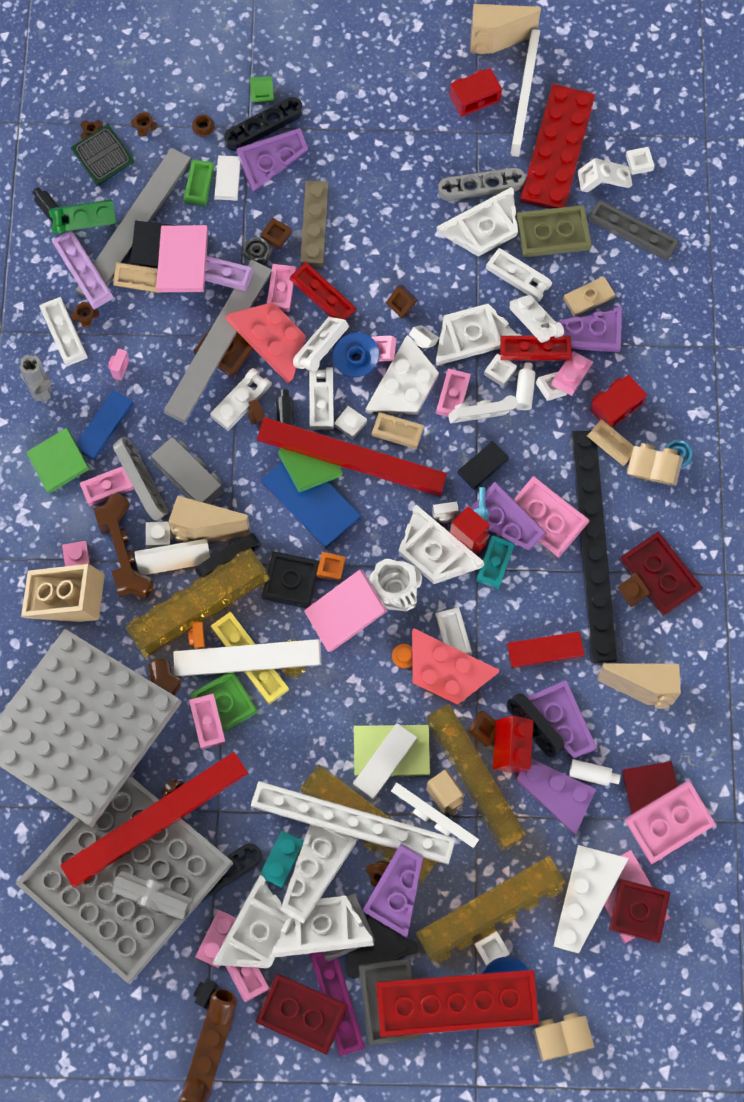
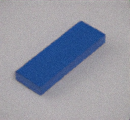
M112 390L76 442L82 454L95 461L133 406L132 400Z

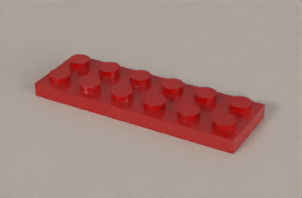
M552 83L520 202L547 209L563 208L566 206L596 94Z
M534 970L376 982L380 1037L539 1024Z

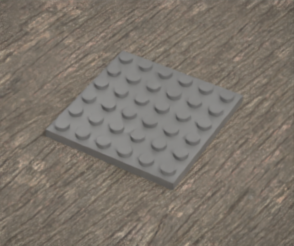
M64 629L0 715V767L92 828L182 702L179 698Z
M130 775L92 828L74 817L15 883L129 985L184 921L160 911L158 913L152 912L137 905V902L114 894L112 890L117 875L123 871L146 881L150 879L167 886L171 891L192 898L191 914L234 864L183 819H180L84 883L73 888L60 865L159 801L158 798Z

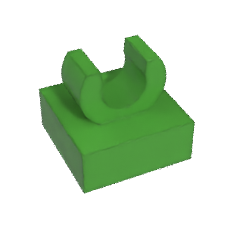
M272 76L250 77L252 102L274 101Z

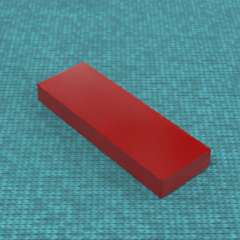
M307 262L301 265L289 278L291 282L330 317L347 320L357 309Z
M500 336V360H571L572 357L571 336H560L557 338L553 336L550 337L549 341L543 343L535 336Z
M580 631L507 643L511 668L580 658L585 655Z

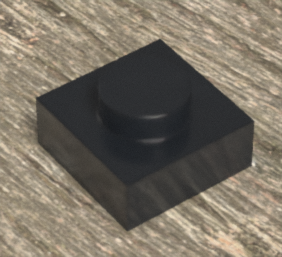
M208 978L205 983L200 982L193 994L196 997L194 1002L206 1009L212 993L218 987L217 983Z

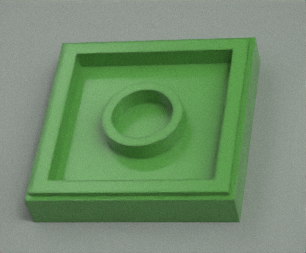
M68 428L63 429L26 452L48 493H52L90 469Z
M279 449L278 455L298 492L342 476L343 472L338 465L286 449Z
M234 672L226 673L190 694L191 699L214 694L223 733L258 713V710Z

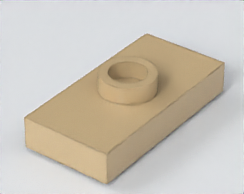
M116 262L113 286L160 293L156 289L158 269Z
M603 276L565 294L563 300L573 316L576 317L613 299L615 293Z
M379 412L372 436L417 449L424 425Z
M602 419L587 435L622 466H625L631 459L634 446Z

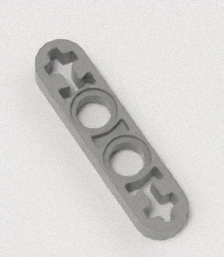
M509 168L447 177L439 182L438 195L442 200L454 201L495 195L511 187L516 192L523 188L525 174L521 169ZM516 177V180H518V182L514 183V180H512L511 178ZM489 179H496L499 185L490 187L486 182ZM467 182H473L477 187L474 190H467L464 185ZM457 184H460V191H458ZM449 186L452 189L451 192H447L445 187Z
M122 437L113 444L114 451L146 512L152 519L158 521L168 513L167 506L136 447L127 437Z

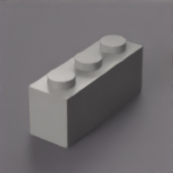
M171 437L151 455L153 464L188 499L211 505L223 494L222 481L215 473L210 474L207 472L203 461L198 457L193 458L188 453L190 451L189 448L182 441L177 442Z

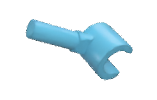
M480 487L479 508L474 509V511L484 520H487L489 512L485 503V487Z

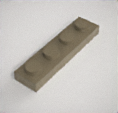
M306 180L301 265L307 262L311 267H324L328 181Z

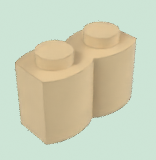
M641 443L640 447H633L627 470L629 476L672 486L677 485L683 458L677 455L678 451L664 448L663 452L654 450L655 446Z
M447 769L428 781L426 791L443 815L449 813L451 816L462 808L465 794Z
M578 1012L563 1016L564 1021L554 1023L553 1019L539 1022L538 1028H535L533 1033L541 1062L594 1048L586 1016L579 1017Z

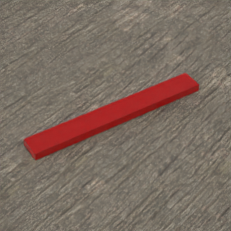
M266 417L263 419L257 437L259 442L439 497L441 496L447 475L446 472Z
M232 752L60 865L72 887L76 888L249 774L236 753Z

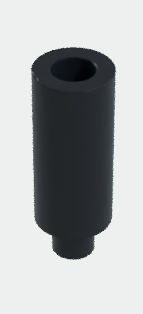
M37 187L32 192L35 196L34 202L53 224V219L49 215V209L59 207V205L47 191H42ZM67 215L61 216L62 223L68 222Z
M280 390V397L276 398V420L294 426L293 398L289 397V390Z

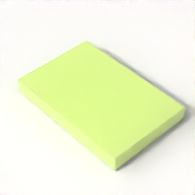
M395 725L354 726V777L359 776ZM400 725L415 735L417 740L390 777L430 776L429 725Z

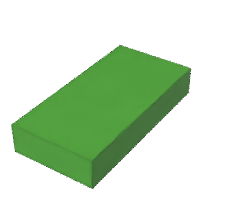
M192 159L184 203L207 206L215 168L214 162Z

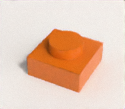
M322 552L317 577L341 582L346 557Z
M192 623L193 631H188L190 646H194L195 650L206 649L203 623Z

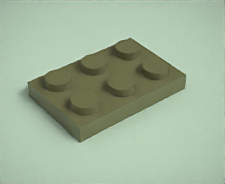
M584 205L516 213L523 258L591 250L592 245Z

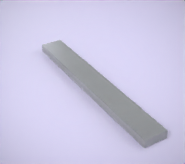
M173 148L169 150L93 263L107 287L114 278L116 262L124 263L132 251L135 220L145 222L153 220L191 163V157ZM78 286L76 289L77 294L86 298L83 291Z
M253 260L249 262L248 267H252L254 272L247 291L234 288L166 405L164 414L184 424L186 423L237 334V331L225 320L226 316L229 313L252 308L270 277L272 269Z

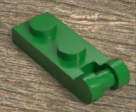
M111 199L49 209V215L53 219V225H51L52 233H63L70 230L116 224L114 205ZM67 215L68 222L62 223L61 216Z

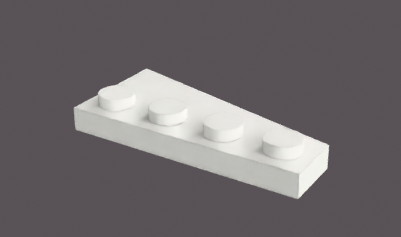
M310 824L283 900L281 911L304 923L352 851L357 839Z
M578 845L553 947L580 953L629 858Z

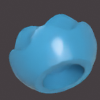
M677 439L665 445L664 448L678 451V454L683 458L681 468L690 464L693 450L688 443Z

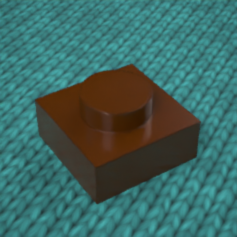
M272 218L260 234V238H263L268 244L280 250L292 234V228Z
M398 285L386 304L400 318H405L418 299L404 285Z
M254 399L248 402L250 411H247V416L251 425L256 424L260 431L265 414L258 399Z
M635 573L617 586L630 607H634L652 594L639 573Z
M484 710L479 711L467 732L485 747L490 746L495 738L496 720Z

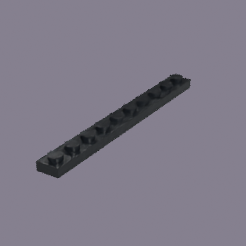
M592 430L572 431L571 439L578 511L590 521L581 531L580 541L591 663L616 662L617 654L597 444L587 437Z

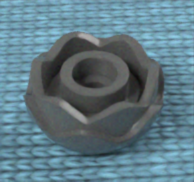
M254 237L246 241L242 253L247 262L253 260L263 264L270 258L271 246L263 238Z

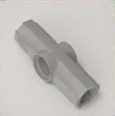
M26 355L20 359V377L26 383L32 398L36 402H46L51 398L52 380L46 375L43 365L36 355Z
M121 871L113 884L112 892L114 894L137 902V905L152 912L158 913L160 911L183 921L186 920L191 912L192 898L171 891L167 886L150 879L146 881Z

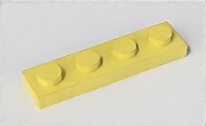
M231 612L211 625V629L225 647L256 645ZM275 669L244 671L269 705L289 691V688Z

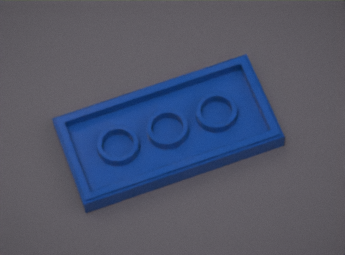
M283 462L261 479V483L325 549L361 519V515L329 482L298 492Z

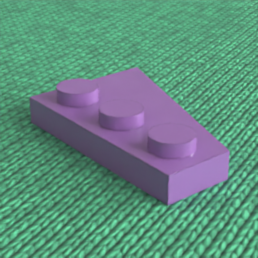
M298 128L237 148L236 152L251 192H255L308 151V147L301 129Z
M622 306L603 313L602 311L595 312L593 315L580 318L577 316L556 321V323L560 322L563 326V336H571V349L620 352Z
M494 482L485 492V503L489 512V518L485 521L490 524V531L527 550H531L547 534L497 482ZM479 499L472 505V510L479 508Z
M566 680L527 697L561 736L565 745L564 749L573 759L597 750L596 744Z
M531 758V770L520 772L516 781L538 802H541L575 836L596 789Z
M401 843L362 911L403 936L408 937L424 856Z

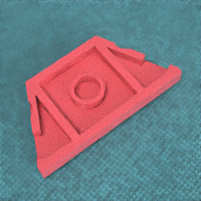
M274 302L229 313L226 316L225 320L288 384L293 379L296 367L293 365V359L303 347L306 335Z
M415 628L411 632L412 683L445 700L458 705L499 673V669Z

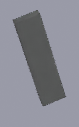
M598 200L587 220L667 262L680 241L601 200Z

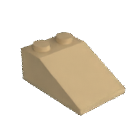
M474 4L470 53L492 54L529 40L531 30H538L541 7Z
M177 496L168 522L172 536L178 543L201 539L213 542L247 536L251 531L248 515Z
M90 564L28 571L21 617L71 622L99 620L105 574Z
M603 664L597 675V681L642 703L655 705L657 709L669 708L681 694L679 664Z

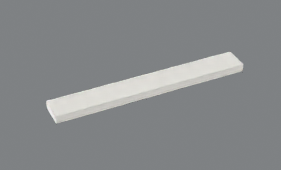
M258 781L251 807L396 850L403 843L423 855L424 858L448 865L456 839Z

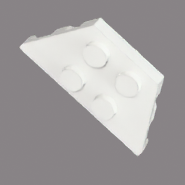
M511 187L437 226L438 234L478 257L518 235L514 189Z
M489 304L444 315L436 365L500 349V336L522 335L515 333L508 326L509 323L503 317L498 316L496 310Z
M406 336L394 357V361L390 364L367 405L365 413L387 412V414L404 413L406 415H417L438 378L439 372L410 336Z
M414 506L413 515L410 523L407 525L405 537L398 550L399 555L407 562L416 566L421 574L433 584L484 566L483 560L419 506Z
M396 783L391 792L415 807L413 813L426 822L429 818L435 821L436 825L434 828L446 836L452 833L472 848L479 841L478 838L400 784Z
M260 875L257 878L212 962L214 965L269 968L275 959L272 949L274 945L277 946L282 935L281 930L290 916L281 911L280 900L276 894L273 895L265 884L266 880L263 876Z
M339 896L319 899L304 923L290 916L281 930V938L277 946L274 945L272 952L274 957L374 946V941L347 897Z

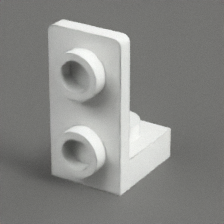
M594 158L578 170L580 189L583 192L591 191L602 182L625 188L632 186L630 168L625 165Z

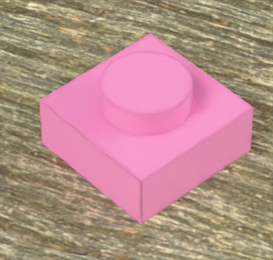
M393 336L372 337L379 348L378 362L394 361L397 338Z
M119 348L116 355H112L108 368L113 379L122 381L130 360L127 351Z
M86 541L62 545L65 566L90 564Z

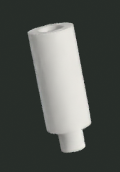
M524 363L523 369L519 370L516 390L518 404L516 408L519 410H530L532 408L536 375L535 371L532 370V363Z
M572 759L569 776L572 778L609 786V783L619 784L621 776L620 774L612 773V768Z

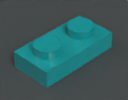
M492 535L483 559L484 566L480 568L476 582L499 589L515 543Z
M281 831L260 875L267 882L282 889L301 852L304 841Z

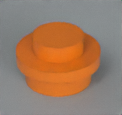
M400 644L394 648L392 661L397 667L406 669L412 666V646Z

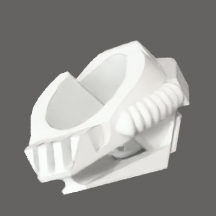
M384 559L378 562L369 580L388 610L408 611L414 608L417 603V588L422 583L421 572L418 568L407 562Z

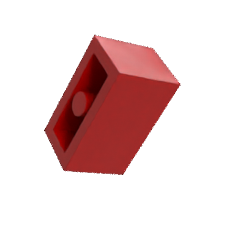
M491 68L478 70L473 75L466 78H458L450 84L449 97L460 117L501 101L502 87Z
M628 374L623 379L619 377L613 381L610 389L605 393L601 391L596 394L592 399L593 403L590 411L599 421L602 419L613 428L642 406L647 394Z
M467 506L451 523L450 533L473 553L477 552L479 554L488 544L490 524Z
M517 716L496 720L493 754L494 770L509 773L531 770L533 720Z

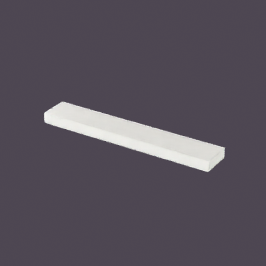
M537 29L531 30L512 141L511 156L516 157L520 155L540 30Z
M319 639L173 651L174 675L177 677L322 665Z

